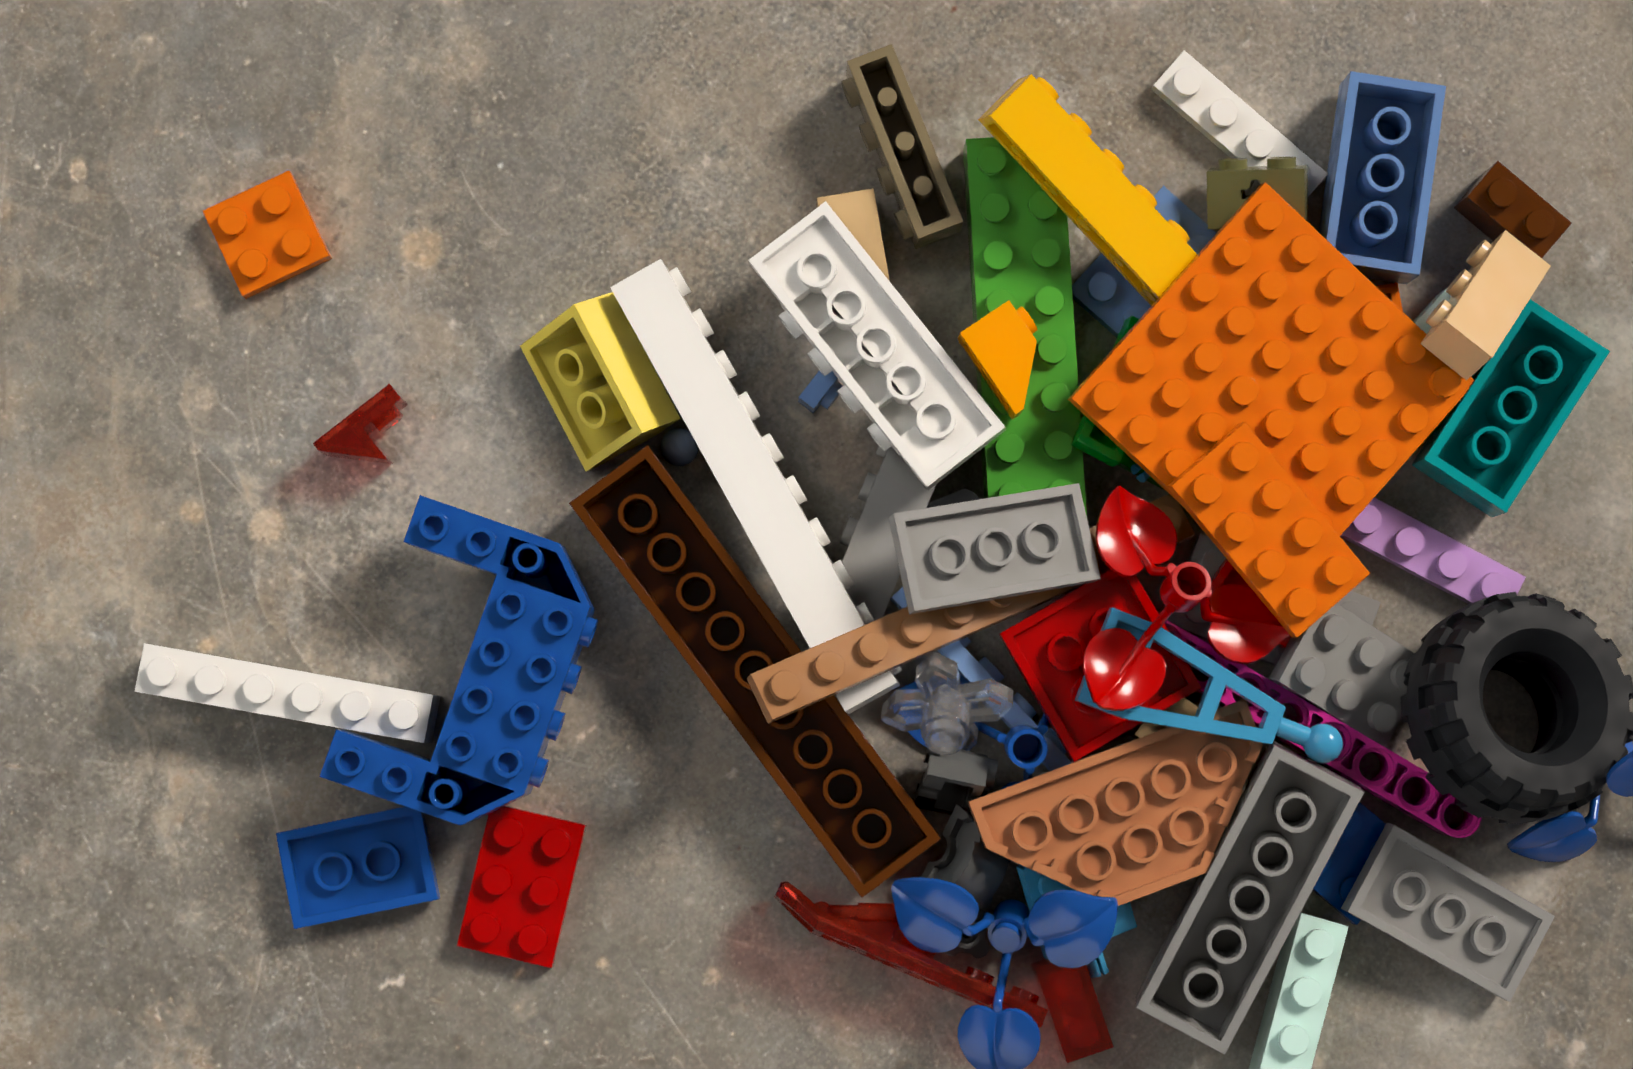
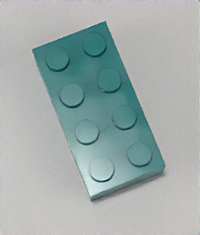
M1530 299L1494 356L1471 376L1475 381L1467 393L1434 429L1413 461L1412 466L1488 516L1495 517L1506 513L1610 351Z

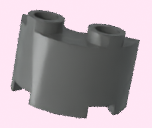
M930 743L923 760L924 763L928 764L927 770L923 772L921 782L917 785L914 803L920 809L948 815L952 814L956 804L970 810L969 801L987 795L988 788H993L998 760L988 758L984 754Z
M956 804L942 833L947 841L945 854L938 861H928L921 877L940 879L963 887L973 895L978 903L979 910H984L991 904L993 895L1003 882L1011 860L984 848L971 811Z

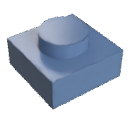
M818 371L798 397V402L813 414L820 405L828 410L839 396L837 390L843 385L839 383V379L833 371L826 376Z

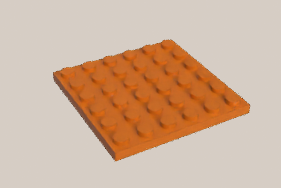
M1265 182L1251 194L1073 392L1068 400L1179 504L1181 503L1167 486L1239 423L1246 422L1338 535L1341 536L1461 400L1475 380L1472 377L1465 380L1422 346L1421 342L1427 334Z

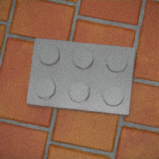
M1336 603L1298 638H1290L1269 678L1298 697L1386 747L1401 721L1400 697L1407 693V686L1403 683L1405 679L1403 675L1410 656L1415 653Z

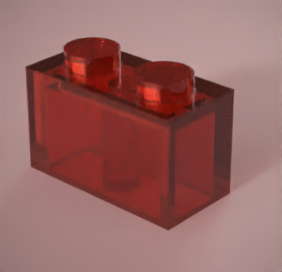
M1047 959L1030 964L1061 1057L1066 1063L1113 1048L1114 1046L1086 965L1078 968H1064L1054 965Z

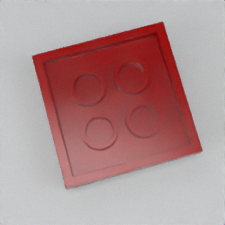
M1110 569L1100 575L1101 579L1082 585L999 633L1001 640L1072 762L1077 761L1142 723L1118 718L1075 701L1084 676L1083 655L1085 648L1090 640L1101 631L1109 608L1113 607L1151 623L1159 615L1136 575L1122 577ZM1163 624L1162 628L1168 631L1166 625ZM1152 642L1150 649L1158 652L1165 660L1166 675L1158 692L1139 706L1164 710L1202 687L1188 663Z

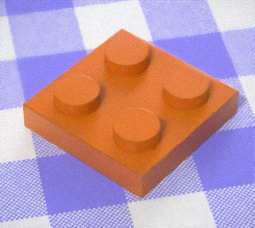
M286 171L203 210L204 216L239 291L245 299L332 259L296 180L290 171Z

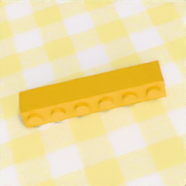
M1032 74L1018 79L978 120L1152 306L1198 255L1187 244L1190 240L1189 235L1175 221L1171 219L1166 221L1155 209L1157 205L1156 199L1146 188L1139 184L1134 186L1122 173L1125 170L1123 163L1114 153L1108 149L1101 150L1089 137L1092 131L1087 123L1075 113L1069 115L1056 101L1059 95L1050 83L1041 77L1036 79Z

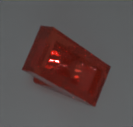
M389 383L313 444L318 451L326 456L393 464L371 433L376 429L383 433L394 426L403 417L400 410L408 404Z

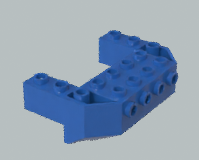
M420 495L403 542L496 575L432 758L429 759L348 730L336 729L319 777L461 826L469 824L531 794L533 786L540 788L549 764V760L543 758L549 740L556 741L559 736L566 714L560 711L566 693L573 694L582 669V666L576 665L582 646L589 648L598 620L593 618L595 608L566 548L560 543Z

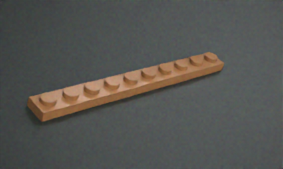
M1170 494L1149 502L1161 509L1172 521L1177 533L1176 545L1189 540L1195 535L1181 505ZM1096 525L1089 529L1099 574L1101 575L1110 570V568L1102 560L1097 548ZM1084 584L909 614L908 607H905L756 671L748 676L747 681L769 724L1069 593Z

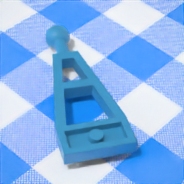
M1112 607L1107 612L1101 631L1110 628L1125 629L1138 641L1152 623ZM1162 627L1152 637L1146 647L1150 648L1152 642L1209 677L1195 716L1141 706L1123 711L1099 708L1091 698L1085 676H1083L1075 697L1077 702L1122 719L1266 744H1273L1275 736L1303 746L1306 755L1318 763H1328L1335 760L1343 748L1342 736L1335 727L1329 724H1316L1309 728L1284 718L1283 714L1286 709L1284 705ZM1225 687L1264 711L1258 728L1213 720Z

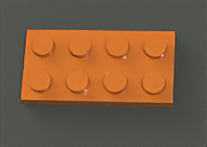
M1246 422L1239 423L1167 486L1291 637L1298 638L1371 574Z

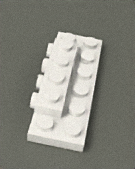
M826 201L749 259L752 268L785 310L778 317L795 339L802 334L814 347L807 354L824 376L833 371L844 385L837 392L854 414L862 409L873 422L866 429L874 441L884 452L892 446L927 490L1006 431L1004 424Z

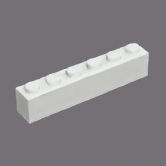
M146 643L143 646L134 691L420 743H432L441 697L439 695Z

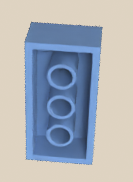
M1350 71L1339 85L1327 169L1328 175L1326 176L1318 232L1368 279L1408 284L1420 275L1446 86Z

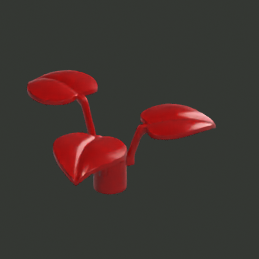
M1117 486L1111 492L1100 511L1097 521L1096 543L1099 554L1104 563L1113 572L1122 577L1135 576L1144 568L1151 576H1166L1160 587V596L1166 606L1138 641L1125 629L1110 628L1100 631L1087 644L1083 655V672L1091 698L1099 708L1111 711L1132 709L1145 703L1158 692L1166 675V663L1158 652L1147 648L1146 645L1174 611L1179 613L1188 612L1200 602L1202 619L1211 622L1207 631L1210 645L1222 658L1237 664H1249L1264 658L1278 644L1290 636L1251 588L1239 584H1225L1217 587L1212 592L1210 590L1211 578L1208 571L1202 565L1195 562H1184L1177 567L1173 563H1169L1166 567L1155 566L1166 563L1175 552L1177 533L1172 521L1161 509L1152 503L1134 496L1122 486Z

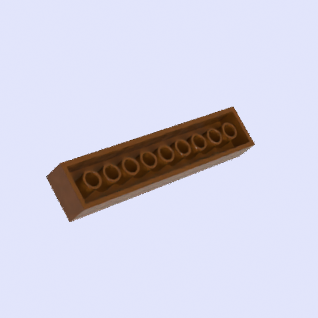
M648 445L569 503L861 898L941 839L848 713L844 711L834 695L772 723H767L747 678L756 671L801 653V650Z

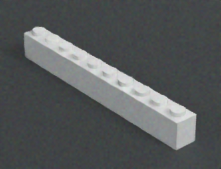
M659 259L610 287L809 648L875 621L865 602L856 606L847 589L855 584L841 559L832 564L823 548L831 543L820 521L817 517L808 521L800 504L807 501V498L796 478L792 475L785 479L776 462L784 457L772 435L768 433L761 437L753 420L759 418L760 414L749 394L745 391L738 395L730 379L736 376L737 373L724 350L716 354L713 351L707 337L714 334L705 315L700 308L692 312L683 296L691 293V290L678 267L669 271L663 261ZM899 666L836 694L844 711L850 714L900 686L895 675L903 670Z

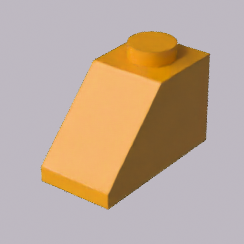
M1008 300L960 332L958 341L1013 420L1024 409L1037 343L1033 333L1038 331L1024 307L1021 306L1015 309L1010 300Z

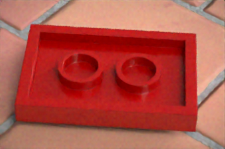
M504 806L488 814L457 946L552 968L587 825L509 806Z

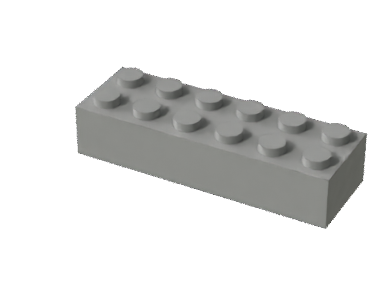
M1274 741L1273 744H1268L1237 803L1228 826L1224 829L1207 873L1198 877L1135 996L1136 1008L1225 1055L1364 794L1361 787Z

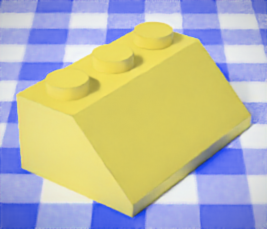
M613 292L572 305L520 345L586 472L648 441L680 419Z

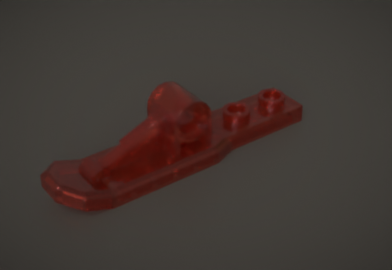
M788 881L779 884L774 898L810 933L977 1005L993 1009L996 987L992 983L995 977L970 966H967L965 973L934 960L933 958L936 953L915 947L906 939L899 927L894 903L858 902L857 905H829L826 902L820 901L814 904ZM1012 986L1010 993L1007 991L1004 993L1002 1010L1007 1008L1020 1009L1029 1014L1039 1028L1042 1027L1048 1009L1037 1005L1040 997L1032 992Z

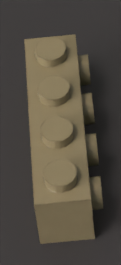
M890 44L848 60L846 68L847 79L841 81L842 88L851 108L859 106L865 123L859 125V130L868 152L876 149L883 166L876 169L882 189L886 196L894 194L900 211L895 212L894 217L904 240L912 238L915 248L918 249L959 233L962 228L963 219L893 45Z

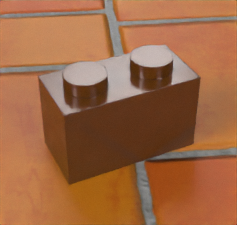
M1499 161L1494 163L1480 176L1454 207L1492 241L1506 230L1540 258L1544 257L1572 224V222Z

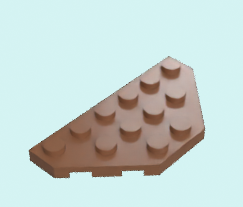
M1245 699L1218 708L1213 719L1256 727ZM1167 727L968 802L985 849L1076 891L1100 897H1114L1118 901V906L1207 873L1215 856L1216 847L1225 827L1229 824L1243 792L1242 788L1253 764L1259 756L1263 743Z

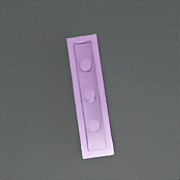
M1376 498L1372 499L1340 536L1467 604L1496 594L1510 592L1518 594L1526 578Z

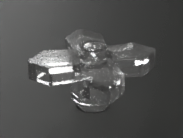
M930 652L916 667L915 682L919 689L895 690L882 704L881 721L902 732L921 729V736L927 748L934 753L951 755L960 750L970 751L977 744L978 728L975 722L999 721L1013 707V689L991 678L960 684L957 662L937 652Z

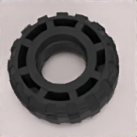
M1516 592L1487 597L1457 610L1436 624L1421 639L1423 643L1419 650L1410 656L1403 675L1405 677L1403 683L1407 686V693L1400 697L1401 721L1408 722L1411 738L1406 739V743L1413 759L1420 758L1429 771L1425 778L1442 795L1451 794L1455 797V804L1460 806V809L1478 818L1489 816L1497 818L1499 823L1523 824L1547 820L1577 809L1603 793L1602 788L1607 783V773L1614 764L1628 754L1625 744L1633 741V712H1630L1629 700L1633 699V682L1631 675L1624 676L1617 661V658L1621 657L1622 654L1612 639H1602L1595 632L1596 622L1576 609L1565 610L1563 602L1556 601L1555 598L1537 593L1530 596H1517ZM1491 669L1504 672L1515 678L1524 686L1533 699L1538 714L1539 730L1536 743L1530 753L1519 751L1505 743L1495 733L1486 717L1483 706V687Z

